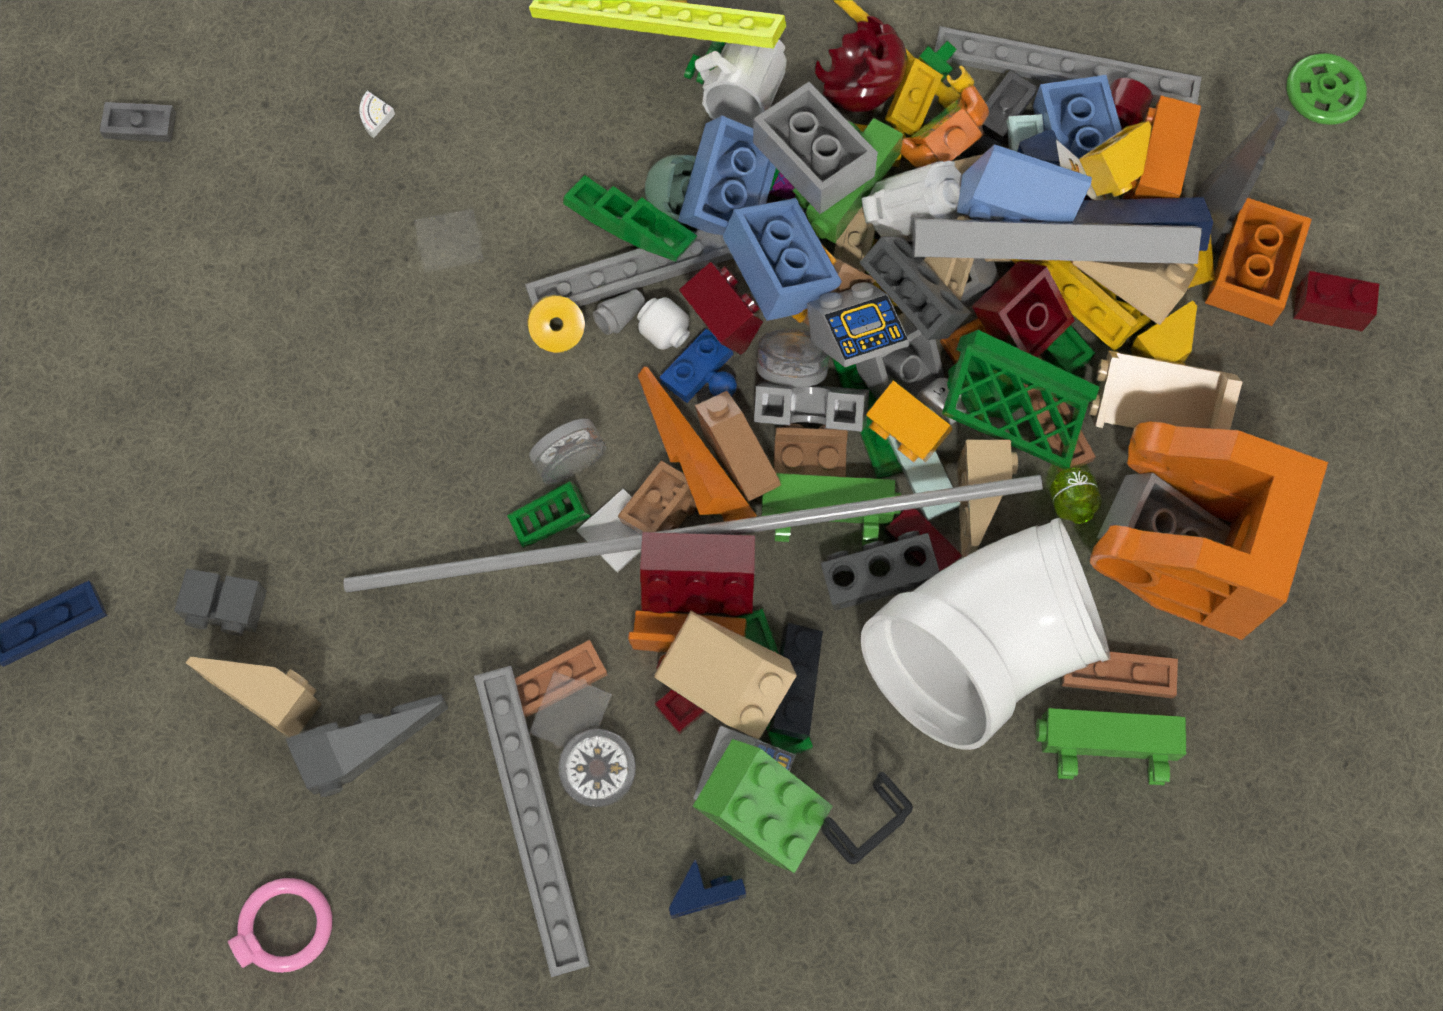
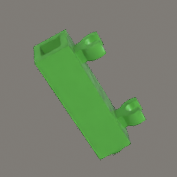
M873 118L864 132L854 123L848 121L878 152L875 176L821 214L814 209L796 188L793 190V193L797 194L795 198L800 207L807 209L806 218L819 238H826L833 243L837 242L863 206L862 198L871 194L875 183L883 179L901 154L903 133Z
M776 473L781 486L762 495L761 516L900 496L901 492H895V480ZM900 511L829 522L863 523L862 546L878 541L879 524L889 525L893 520L894 514H900ZM791 527L775 529V541L789 542Z
M1048 708L1042 715V719H1037L1036 741L1042 742V752L1059 753L1057 765L1058 779L1073 780L1074 776H1078L1077 755L1149 759L1148 784L1165 785V782L1170 781L1168 760L1178 761L1186 755L1185 717Z

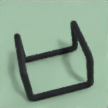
M884 772L878 773L873 782V788L896 814L894 818L859 848L854 845L831 817L825 818L821 827L822 833L849 864H856L900 827L913 810L911 802ZM882 782L905 807L903 810L881 786ZM842 843L848 848V850H849L854 856H852V855L847 851V849L842 845Z

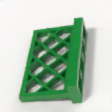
M980 330L961 336L956 349L961 354L942 415L997 440H1011V446L1061 469L1070 468L1088 403L1096 400L1099 386ZM970 359L980 363L985 378L973 383L967 370ZM1002 374L1011 378L1016 392L1005 397L996 377ZM988 382L996 401L983 406L975 387ZM1033 388L1041 392L1046 406L1035 411L1027 395V391ZM966 391L975 408V411L969 414L955 409L959 395ZM1018 396L1026 415L1014 421L1006 401ZM1063 402L1075 407L1072 420L1067 424H1064L1057 405ZM997 405L1006 425L1000 428L991 425L986 413L987 410ZM1048 410L1056 429L1044 434L1037 415ZM1026 420H1029L1036 439L1030 442L1022 439L1016 426ZM1059 434L1064 445L1061 457L1052 453L1047 438Z

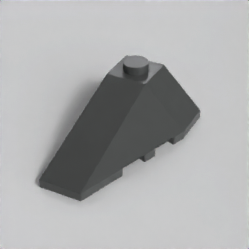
M439 694L398 705L390 710L391 715L383 717V714H372L371 712L360 715L359 720L355 721L352 726L338 727L337 722L291 736L286 738V741L306 788L314 795L320 793L321 797H327L343 790L342 785L352 782L446 711L448 706L443 696Z

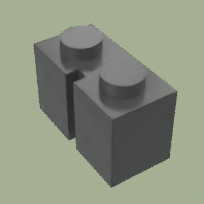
M186 568L174 610L185 620V625L197 629H207L208 624L221 626L220 630L222 632L236 636H242L244 631L256 633L267 592L259 581L226 576L225 581L222 582L220 581L221 576L219 574Z

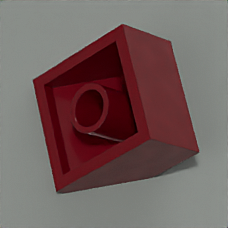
M1018 261L972 305L985 331L990 336L1037 358L1075 321L1048 268L1023 261Z
M710 262L683 285L679 291L722 345L741 355L747 351L763 323L756 313L760 307L747 292L742 295L735 285L739 281L726 266L720 269Z

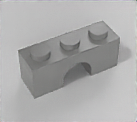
M763 381L756 386L754 422L782 425L810 422L824 424L828 429L862 431L867 425L866 414L868 413L869 390L817 385L787 387Z

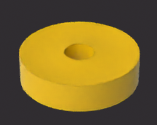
M550 295L538 300L532 306L528 314L527 327L531 338L540 348L558 353L573 348L580 341L584 332L585 322L580 308L572 300L561 295ZM560 318L562 320L561 328L558 330L551 329L549 325L551 319Z

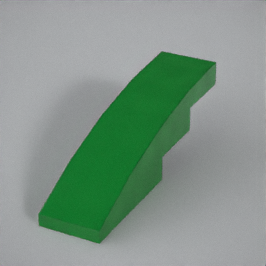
M586 175L563 198L565 206L591 223L645 251L675 262L697 239V235L666 213L657 209L643 197L635 202L616 187L612 186L607 191Z

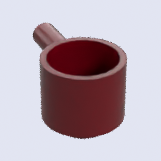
M1119 78L1114 80L1110 90L1121 130L1142 123L1153 100L1152 92L1146 85L1134 79Z

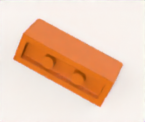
M636 611L633 632H629L628 637L632 648L635 650L668 652L689 614H658L650 611ZM700 615L743 637L746 635L747 621L745 618Z

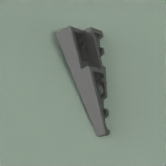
M1275 107L1200 185L1196 197H1204L1213 219L1211 230L1213 253L1219 254L1226 233H1230L1233 226L1232 222L1242 209L1262 170L1266 154L1271 153L1276 137L1287 122L1290 114L1289 111Z

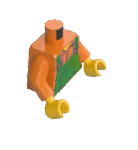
M959 66L962 74L958 79L953 80L950 75L947 76V81L958 94H961V97L910 138H906L897 121L892 120L890 122L895 130L903 133L901 155L917 168L939 161H952L983 136L982 125L989 115V109L976 87L973 86L974 79L963 66Z

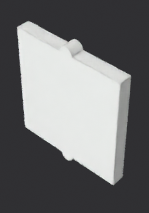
M622 489L580 526L577 532L587 542L638 535V532L621 523L618 518L619 513L632 497ZM641 549L600 556L618 573L641 552Z

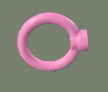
M281 878L270 881L255 890L246 900L238 919V935L228 940V944L242 968L254 963L258 967L271 972L283 973L298 970L314 961L328 943L332 930L330 905L323 893L309 882L296 878ZM288 893L299 895L311 904L317 919L316 931L310 943L300 952L284 957L275 956L262 949L253 931L254 919L260 907L267 900L274 896Z

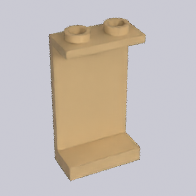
M1108 351L1107 359H1101L1098 366L1096 380L1101 381L1096 400L1091 401L1089 404L1088 415H1093L1095 427L1103 428L1104 423L1134 428L1139 423L1151 421L1179 427L1230 430L1242 381L1236 374Z

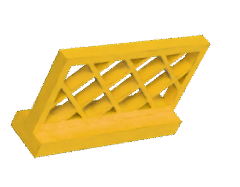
M1011 259L1015 264L1018 261L1046 266L1071 313L1113 351L1120 348L1129 336L1152 321V319L1129 303L1117 301L1115 293L1073 265L1074 261Z

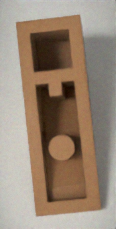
M728 391L695 405L706 440L748 501L781 486L778 476L744 414Z

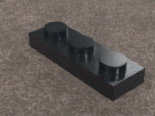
M787 623L784 626L780 655L790 660L797 676L771 718L769 732L802 740L810 736L823 631L792 623Z

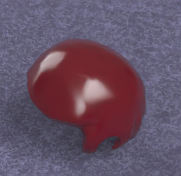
M867 16L868 22L859 21L856 32L845 34L842 38V47L829 49L828 53L832 59V66L828 72L822 68L818 60L815 66L817 78L824 83L822 95L828 101L846 111L863 112L879 107L898 89L906 71L908 57L903 41L892 26L884 24L874 16Z

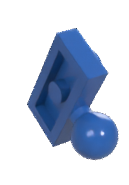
M705 329L659 377L660 381L686 403L706 383L709 384V390L713 396L728 391L732 397L737 389L735 377L729 372L717 371L734 355L733 350L722 345L712 332Z

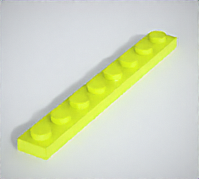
M533 0L529 6L533 18L772 49L775 48L786 28L785 16L780 14L665 0Z

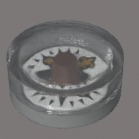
M779 329L768 332L760 338L757 371L767 381L787 387H808L816 385L826 378L829 355L811 341L809 331Z
M578 419L566 423L545 435L532 448L529 458L543 482L555 484L563 482L592 466L604 454L607 446L590 419Z
M591 729L576 735L567 743L560 756L559 777L564 789L574 800L589 807H606L618 802L628 793L635 778L636 765L631 748L623 738L608 730Z

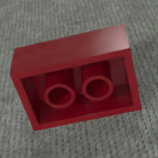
M642 532L640 562L642 611H651L658 614L667 612L690 613L692 611L698 615L704 613H726L731 616L752 614L755 535Z

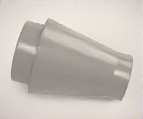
M632 289L628 293L599 303L597 310L593 312V318L604 334H617L642 309L646 302L643 295L637 289Z

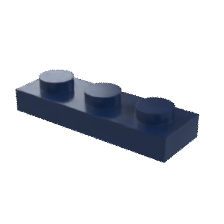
M88 580L1 623L0 665L5 667L108 616L94 584Z

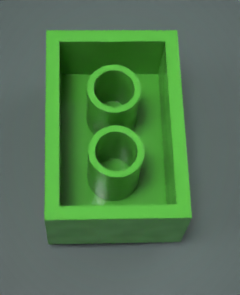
M734 739L731 740L693 804L695 809L762 859L793 873L796 872L825 818L833 807L761 748Z

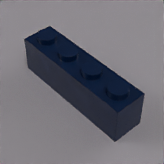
M1204 197L1083 200L1073 223L1198 226L1202 228L1199 251H1207L1213 219Z

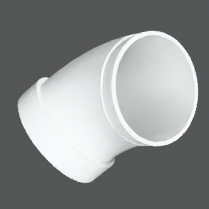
M1060 518L1053 519L1051 523L1042 526H1033L989 544L940 571L913 592L898 594L865 623L861 632V648L866 665L874 681L889 702L911 724L929 737L947 746L963 750L976 749L984 745L1010 719L1015 710L1016 703L1035 689L1061 676L1086 668L1088 664L1110 660L1107 639L1095 601L1075 548Z

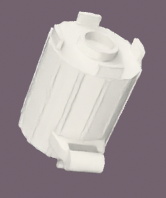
M778 40L774 49L726 43L721 55L714 51L695 61V67L705 82L703 85L702 104L710 118L714 120L720 116H725L753 128V119L771 107L786 72L787 58H785L783 53L785 46L780 40Z
M939 161L876 182L871 194L862 198L865 223H872L875 231L881 237H903L906 242L913 241L914 219L956 220L959 216L967 218L968 215L957 212L962 175L955 168V162Z

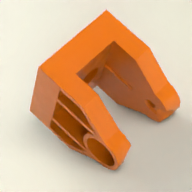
M1151 421L1136 425L1128 449V466L1139 474L1154 473L1213 516L1231 522V530L1225 545L1203 537L1148 532L1126 526L1111 525L1094 546L1090 557V564L1095 570L1104 576L1116 580L1154 608L1243 640L1287 602L1328 462L1239 430L1179 427Z

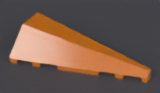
M643 367L638 374V378L670 462H680L699 515L721 514L724 522L756 517V513L649 368Z

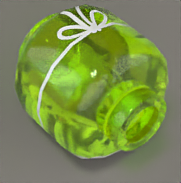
M1068 468L1059 472L1049 487L1055 511L1063 520L1073 521L1075 524L1088 522L1102 505V497L1095 477L1090 472L1083 471L1080 468Z

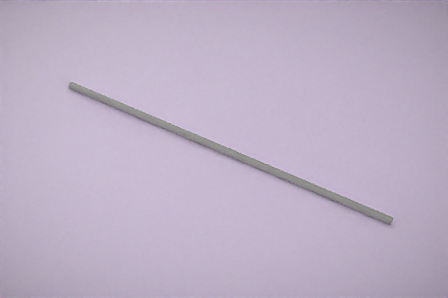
M1041 475L658 531L655 533L739 535L1042 490L1043 486ZM642 534L344 578V589L348 593L638 550L642 546Z

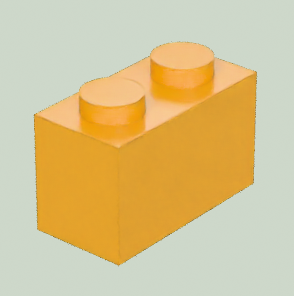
M895 381L891 382L866 414L873 421L869 428L885 440L891 435L899 441L901 445L897 450L912 462H915L919 457L926 463L953 430L950 424Z

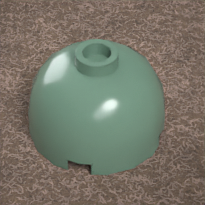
M675 154L662 158L651 167L645 181L646 200L680 224H684L679 222L678 219L696 156Z

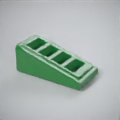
M569 481L510 513L507 517L521 546L525 548L591 517V514L578 487ZM568 497L575 509L570 513L563 499ZM556 504L561 515L559 519H555L550 505ZM539 510H542L548 522V525L544 527L536 513ZM526 516H529L535 532L529 534L522 519Z

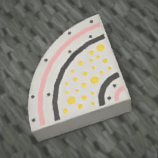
M367 91L360 103V117L365 130L374 138L391 120L395 112L392 107Z

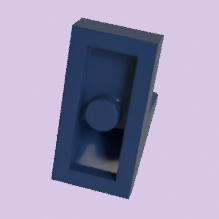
M695 859L669 907L671 919L746 898V890L742 878L734 881L732 875L723 876L710 881L711 888L704 889Z

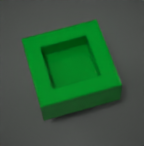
M947 40L937 52H934L928 46L918 59L942 74L941 81L943 82L953 70L947 61L954 55L957 49Z

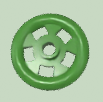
M1326 53L1307 56L1294 65L1287 78L1286 90L1292 106L1302 116L1313 122L1326 125L1344 123L1356 116L1365 104L1367 87L1364 77L1355 65L1340 56ZM1324 67L1326 73L1314 75L1312 69ZM1341 72L1350 82L1343 84L1342 80L1336 75ZM1300 82L1310 83V93L1301 92ZM1323 84L1330 85L1332 89H1327ZM1343 94L1352 98L1347 106L1338 102ZM1315 101L1329 104L1328 111L1314 107Z

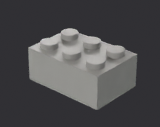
M810 82L753 119L754 145L819 214L875 176L878 152Z

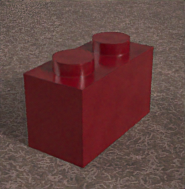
M1309 271L1297 287L1293 319L1363 332L1377 315L1380 284Z

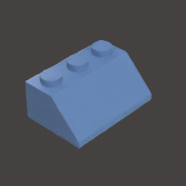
M1107 75L1040 84L1033 104L1035 115L1042 114L1044 131L1054 130L1058 141L1078 159L1121 131Z
M720 116L705 124L679 215V222L707 233L723 235L735 209L766 204L776 167L754 145L753 128L725 116Z
M994 144L962 174L957 212L968 215L972 220L1073 223L1091 185L1092 177Z
M796 198L735 209L723 234V239L766 321L799 314L807 308V303L820 299V296L830 293L840 286L842 281Z

